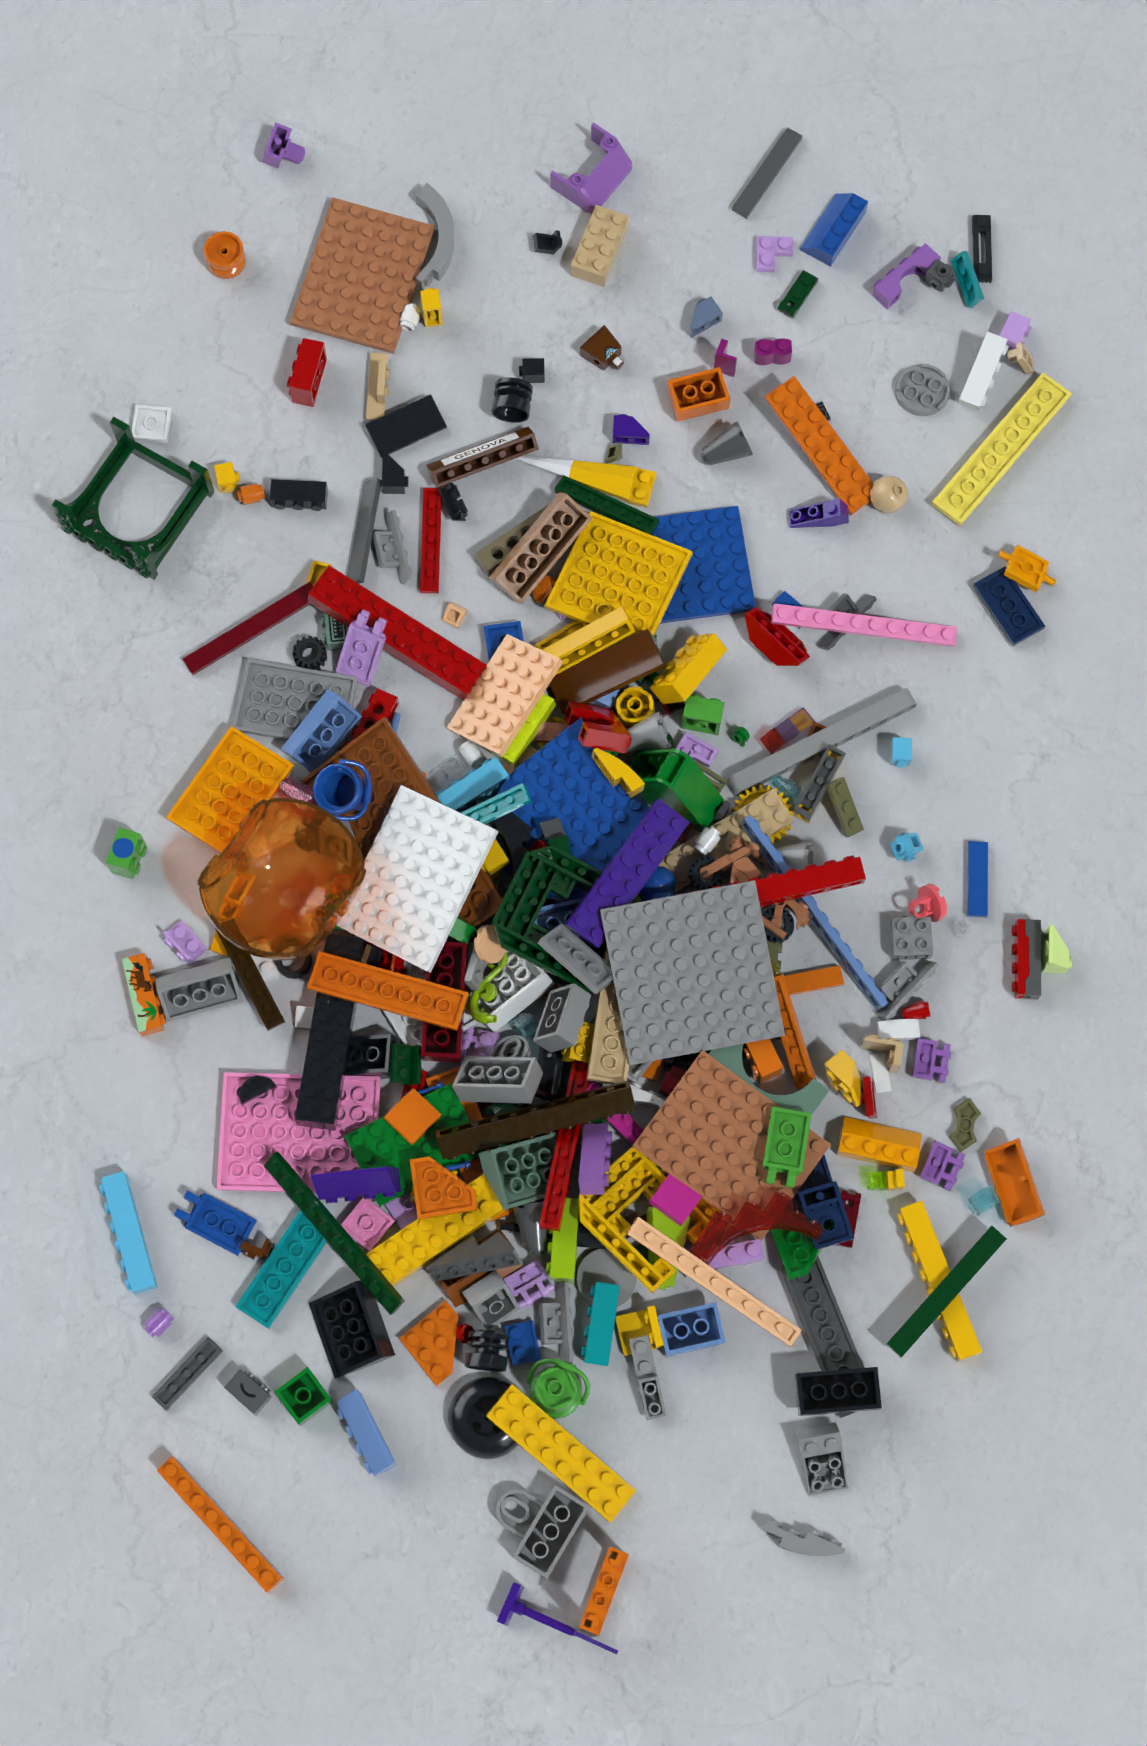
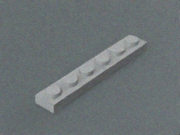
M493 879L494 884L504 898L507 888L501 880ZM492 917L490 920L485 922L480 927L485 925H493L492 920L494 917ZM475 946L464 979L471 990H479L480 984L483 981L485 966H487L484 963L485 961L477 956Z

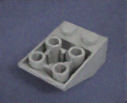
M836 1422L797 1429L798 1447L808 1496L848 1489L841 1435Z

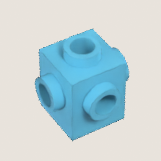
M917 833L899 834L895 837L896 840L890 843L892 854L897 861L905 860V862H909L916 858V854L924 850Z

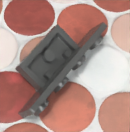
M843 593L828 610L863 615L873 606L877 598L865 594L854 604L850 596ZM828 631L817 643V646L821 649L829 650L847 633Z

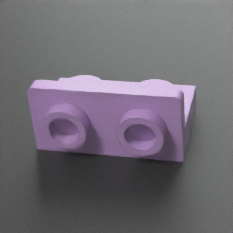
M182 920L168 932L166 930L163 932L165 936L163 941L170 948L174 947L178 951L176 955L182 962L187 961L191 964L208 950Z

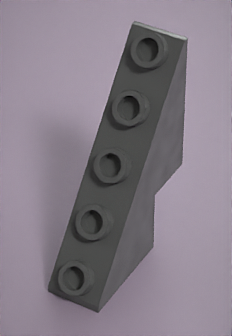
M497 1232L480 1245L470 1236L427 1266V1269L431 1274V1278L437 1282L521 1265L522 1261L512 1245Z

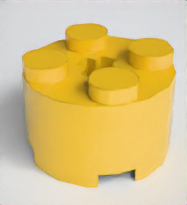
M641 687L625 689L616 700L619 720L626 728H631L655 713L651 694Z

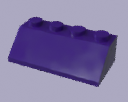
M389 1166L311 1175L318 1199L325 1200L326 1204L338 1203L337 1199L345 1198V1202L357 1201V1197L364 1196V1200L376 1199V1195L383 1194V1198L395 1197V1193L401 1192L399 1168Z

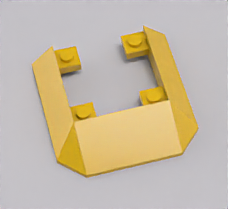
M631 1147L610 1166V1172H606L609 1175V1186H605L604 1194H579L580 1222L653 1293L676 1270L662 1258L651 1265L624 1238L631 1225L620 1214L642 1194L650 1201L669 1173L634 1147ZM701 1198L689 1215L690 1223L693 1227L687 1232L686 1237L700 1249L729 1219Z

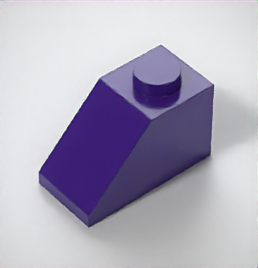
M626 414L614 415L613 443L649 445L650 434L633 416Z

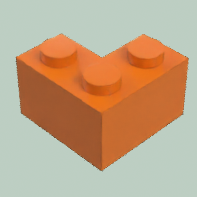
M770 1039L744 1044V1055L752 1061L750 1073L754 1081L757 1080L760 1085L781 1075L784 1067Z

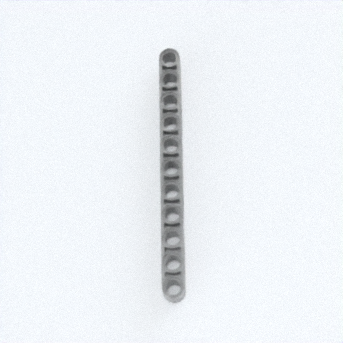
M908 688L902 689L736 772L728 778V781L737 796L743 795L746 789L751 791L752 786L757 788L823 755L829 744L837 748L912 710L917 706V703Z

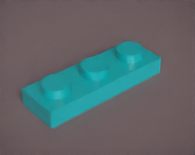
M962 251L951 260L965 303L967 307L973 308L984 299L969 254L967 251Z

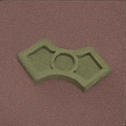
M970 1098L953 1109L956 1114L957 1125L949 1138L959 1152L964 1151L977 1142L974 1134V1123L981 1113Z

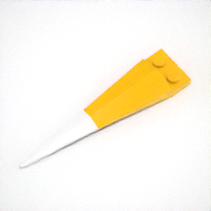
M525 455L514 459L562 477L565 475L628 504L648 508L657 477L655 471L639 469L636 466Z

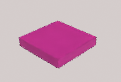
M669 1174L651 1198L649 1204L679 1226H682L702 1198V1195Z

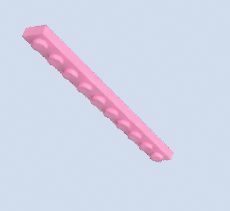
M775 603L772 608L771 624L951 647L956 645L957 627Z

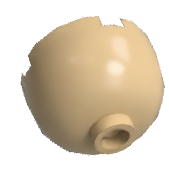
M884 476L873 483V488L870 490V498L877 510L880 509L883 513L889 514L896 512L905 505L908 490L900 478Z

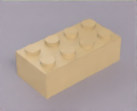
M598 205L595 206L571 263V276L605 287L628 231L630 216Z

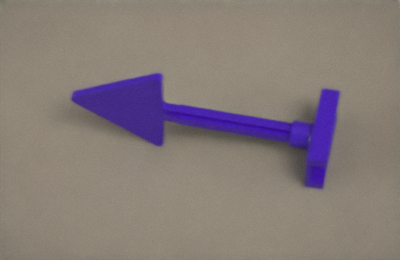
M513 1582L497 1622L508 1626L513 1613L520 1616L525 1615L567 1635L579 1637L614 1654L618 1653V1650L587 1637L564 1623L526 1607L525 1603L519 1601L524 1587Z

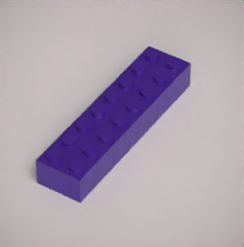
M660 799L655 800L564 926L593 948H599L605 940L600 910L631 904L690 822Z

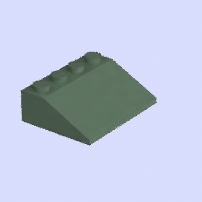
M556 1132L479 1153L483 1173L503 1210L545 1198L557 1142Z

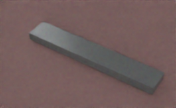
M787 127L733 205L732 211L746 219L749 217L802 140L801 134Z
M378 478L365 481L347 576L358 584L364 583L382 484V480Z

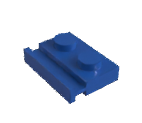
M533 1320L505 1326L506 1335L510 1336L508 1346L512 1366L541 1360Z

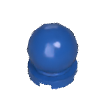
M658 866L640 890V894L644 897L640 902L675 896L676 879L673 873L664 866Z

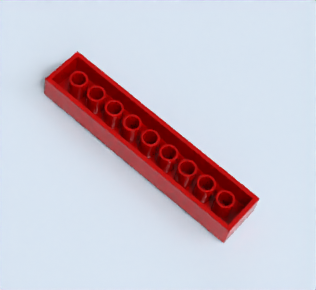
M328 565L308 593V603L348 628L352 622L357 620L358 614L362 610L370 612L366 625L374 628L375 622L380 617L387 620L385 629L382 632L386 637L383 650L463 701L467 698L487 667V664Z

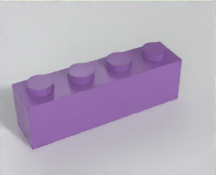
M608 1123L584 1124L579 1171L580 1195L604 1194L605 1186H609V1175L606 1172H610V1160H607V1158L611 1157V1145L609 1143H612V1131H608Z

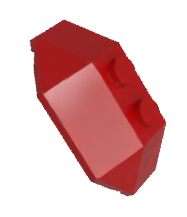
M755 607L744 615L749 640L776 666H799L810 658L804 643L785 625L771 624V614Z

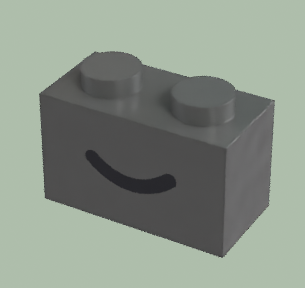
M240 1369L224 1388L256 1416L272 1398L269 1395L271 1390L263 1383L258 1385L254 1381L256 1377L249 1370L244 1372Z

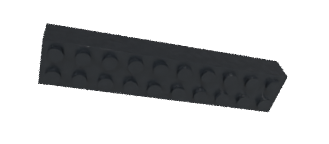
M327 933L324 953L360 962L366 947V940L360 937ZM316 993L295 1114L297 1126L336 1131L357 1003Z

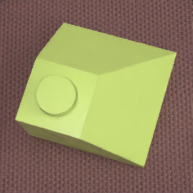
M1049 925L1043 934L1042 972L1065 974L1072 967V956H1069V949L1054 925Z

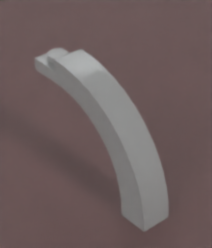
M428 183L416 194V203L432 218L439 237L432 259L416 277V285L421 290L429 286L434 278L440 281L452 260L455 243L453 221L449 208L441 195Z

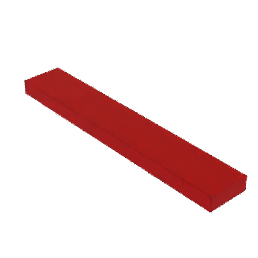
M423 488L420 593L439 594L442 498L438 490L439 488Z

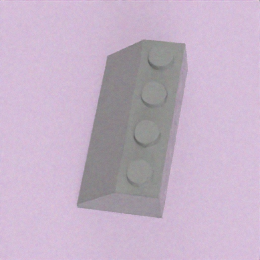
M230 958L155 978L157 992L167 1022L243 1001Z

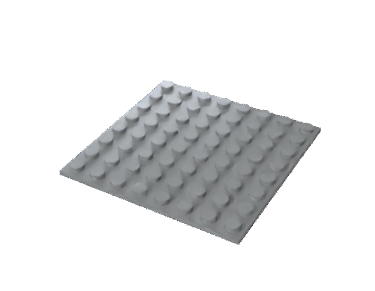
M755 880L600 910L630 1065L697 1053L702 1050H713L785 1036Z

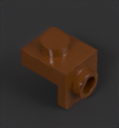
M266 1238L262 1249L243 1241L240 1249L244 1252L243 1255L254 1260L257 1257L264 1260L265 1257H269L273 1246L271 1245L272 1241Z

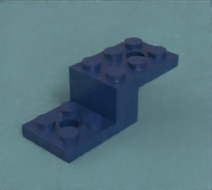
M823 1155L814 1167L813 1176L807 1177L795 1194L800 1213L805 1216L815 1251L854 1239L837 1182H833L825 1155ZM825 1220L833 1221V1230L828 1231L824 1228L823 1223Z

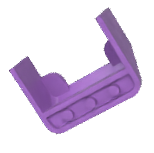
M594 122L591 124V140L601 146V149L607 154L589 176L585 177L580 173H574L566 180L553 170L550 173V188L587 213H593L596 205L602 206L632 170V161L617 138Z

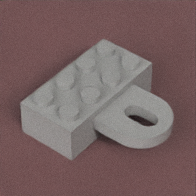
M512 1035L501 1039L492 1049L490 1057L465 1056L452 1086L460 1102L532 1103L543 1072L536 1057H530L531 1047L526 1038ZM517 1046L514 1054L507 1057L510 1048Z
M554 1485L544 1503L526 1491L513 1489L505 1492L499 1498L496 1505V1516L504 1528L522 1539L512 1558L548 1580L590 1506L557 1485ZM509 1501L517 1503L526 1510V1515L521 1519L514 1517L505 1510L506 1503Z

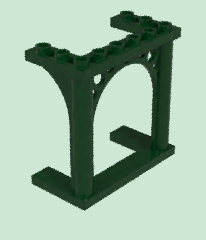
M113 417L110 425L117 440L114 449L78 498L66 505L55 499L52 507L61 525V529L65 533L76 535L77 539L81 542L92 544L95 550L108 553L107 555L111 559L122 561L123 565L131 570L133 568L136 569L144 578L148 579L150 577L155 580L158 576L157 568L206 496L211 498L215 491L207 468L194 461H191L188 465L189 471L136 442L130 426ZM131 453L192 487L166 526L157 535L138 542L124 541L114 537L104 528L99 517V504L102 495ZM91 509L95 511L94 514H90ZM89 519L96 520V524L92 527L83 526L84 522ZM97 529H99V530H101L102 532H101V534H98V532H94V531L97 530ZM148 544H154L153 546H151V551L149 550ZM127 546L131 547V549H130L131 553L129 552L128 549L125 550V548H126Z

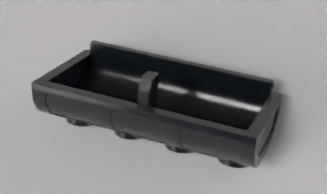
M539 1046L537 1061L543 1075L534 1095L535 1097L548 1101L566 1097L573 1061H563L561 1050L550 1053Z

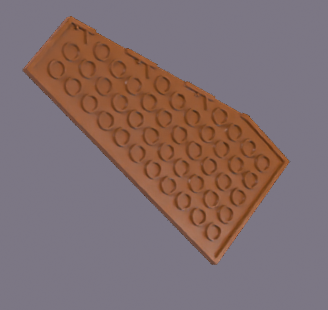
M385 717L296 784L315 816L322 824L330 813L325 812L317 805L313 794V785L320 771L329 765L339 764L340 759L353 760L367 768L372 784L370 803L366 812L360 818L349 821L355 836V855L362 861H365L401 785L442 804ZM346 765L352 768L358 775L366 778L364 772L359 767ZM349 811L340 815L353 816L359 813V811ZM482 868L459 913L460 916L476 928H479L495 916L503 900V896L488 873L482 870Z

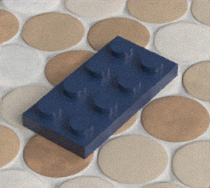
M1004 566L974 583L973 588L1012 646H1015L1045 629V625L1017 583L1004 575L1006 570Z

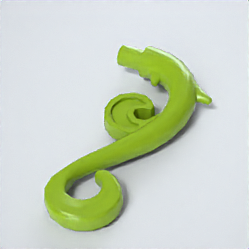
M506 952L496 968L493 963L487 964L489 968L494 970L483 978L479 990H473L469 999V1006H465L472 1018L479 1023L497 1022L496 1015H489V1013L484 1011V1008L479 1009L478 1001L480 996L484 1001L488 1002L496 997L497 988L490 982L506 965L508 961V954Z

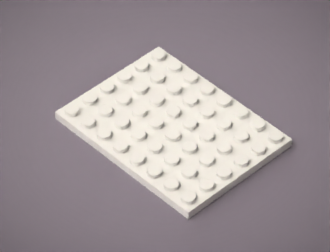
M401 785L334 924L431 973L498 831Z

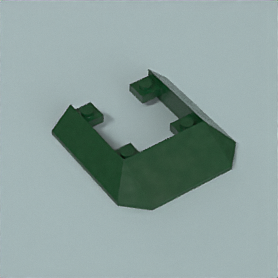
M553 845L525 853L492 920L501 948L589 992L587 986L574 977L570 971L538 944L540 938L550 931L534 922L549 892L565 900L568 899L574 886L588 893L602 874V871Z

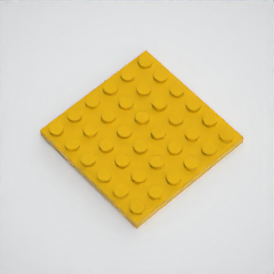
M590 511L589 515L592 517V520L579 534L547 599L545 608L588 625L623 606L636 631L623 638V640L646 629H649L654 636L688 566L693 551Z

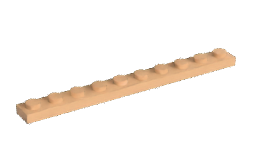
M637 1217L627 1231V1235L789 1347L793 1345L802 1331L641 1218Z

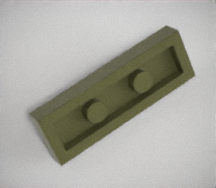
M840 777L825 784L844 836L851 837L864 830L845 778Z

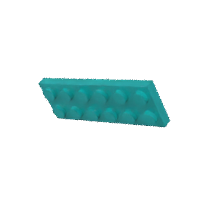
M301 1209L235 1306L268 1329H270L328 1242Z

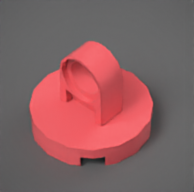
M929 883L919 888L918 898L911 901L908 910L911 915L917 918L931 917V922H937L942 920L947 914L946 900L944 897H940L938 893L940 889L934 884ZM917 905L921 908L918 913L915 912Z

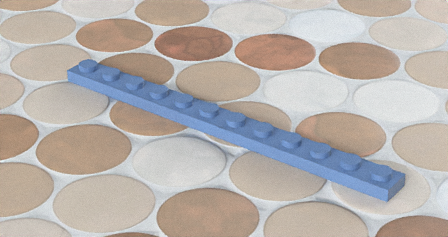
M751 815L743 819L740 825L750 839L759 845V851L775 873H779V875L785 874L787 870L792 869L783 860L781 852L771 844L770 837L760 829L759 822L752 818ZM806 896L795 899L797 903L801 901L809 907L810 915L808 917L811 918V922L876 1011L888 1004L885 994L875 986L872 976L864 971L861 961L853 956L850 946L842 941L839 931L828 922V916L817 907L814 897Z

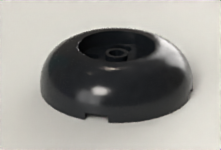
M481 1377L466 1383L457 1391L450 1403L448 1426L454 1441L464 1452L480 1459H496L509 1454L518 1446L502 1430L494 1432L493 1426L495 1424L490 1420L484 1419V1415L491 1410L511 1383L497 1377ZM478 1401L483 1403L481 1410H476L474 1407ZM475 1422H479L481 1424V1429L479 1431H475L473 1429V1424Z

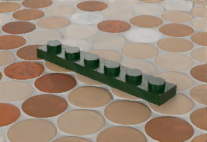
M563 475L554 488L557 494L559 492L566 493L576 503L652 535L660 524V519Z

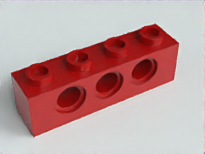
M377 688L376 692L370 695L367 710L364 709L362 711L361 722L359 726H355L351 742L367 730L365 728L368 725H374L383 717L387 718L390 722L399 704L398 697ZM378 708L383 709V712L380 714L374 713Z

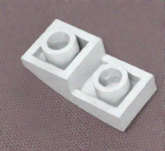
M918 1019L885 1020L876 1023L880 1039L918 1040V1038H921Z

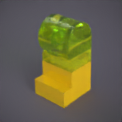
M897 1169L895 1171L866 1173L867 1190H903L905 1187L904 1170Z

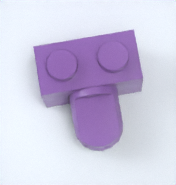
M275 122L262 159L263 163L279 168L282 158L296 164L303 161L305 148L291 142V139H289L292 131L291 128Z

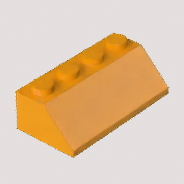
M844 1117L836 1155L914 1172L917 1169L920 1153L921 1133Z

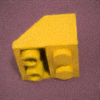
M840 1050L824 1064L827 1070L826 1075L831 1080L830 1086L836 1092L840 1091L847 1103L850 1104L852 1102L858 1107L860 1105L862 1079L855 1061L846 1052Z

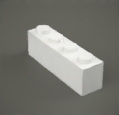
M990 332L986 333L959 398L960 404L978 411L981 406H985L988 396H985L988 389H992L995 379H992L995 372H999L1002 365L999 362L1002 355L1005 356L1009 346L1006 345L1008 339Z

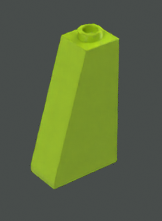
M648 1207L647 1223L681 1247H684L690 1217L688 1216L682 1226H679L655 1207ZM648 1249V1262L653 1265L661 1257ZM672 1266L676 1272L659 1289L667 1290V1287H674L678 1269Z

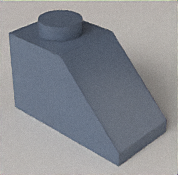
M712 296L697 302L690 326L691 338L722 321L723 312Z

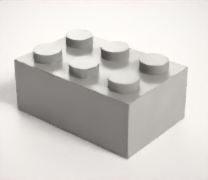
M574 983L551 990L533 1042L550 1053L575 1046L578 1041L580 1028L584 1023L586 1010L590 1005L591 994Z

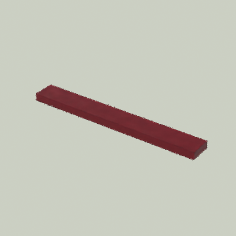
M311 581L184 657L183 661L192 675L197 674L309 606L308 593L313 588Z

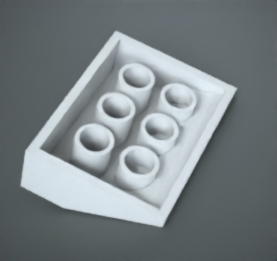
M505 950L508 954L506 965L490 982L497 988L496 997L488 1002L484 1001L480 996L478 1001L480 1010L484 1008V1011L489 1013V1015L497 1016L496 1023L486 1024L494 1033L555 985L545 970ZM500 961L498 963H493V965H495V968L500 964ZM485 966L483 978L494 969ZM466 984V992L469 993V1000L473 990H471L469 986Z

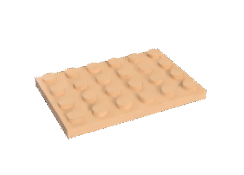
M507 634L490 659L486 669L482 672L479 680L446 728L503 757L563 664V661Z

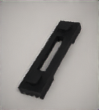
M973 215V268L978 282L981 281L983 283L985 281V283H991V215ZM979 233L981 235L984 233L986 263H979Z

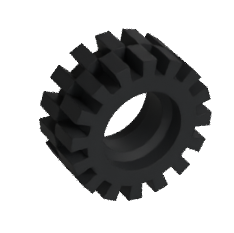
M304 636L302 641L298 639L297 645L294 644L292 654L296 666L320 670V666L325 665L327 651L325 644H323L321 639L318 640V637L314 636L313 639L312 636H308L305 639ZM313 648L317 651V656L312 660H306L303 657L304 650Z

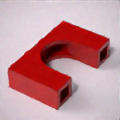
M568 701L564 720L568 725H572L582 718L583 724L578 737L582 746L626 754L627 748L631 746L632 738L611 708Z

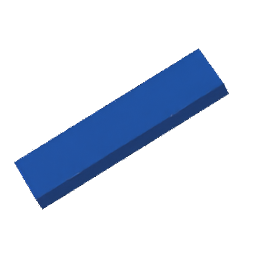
M969 841L967 917L987 918L988 842Z

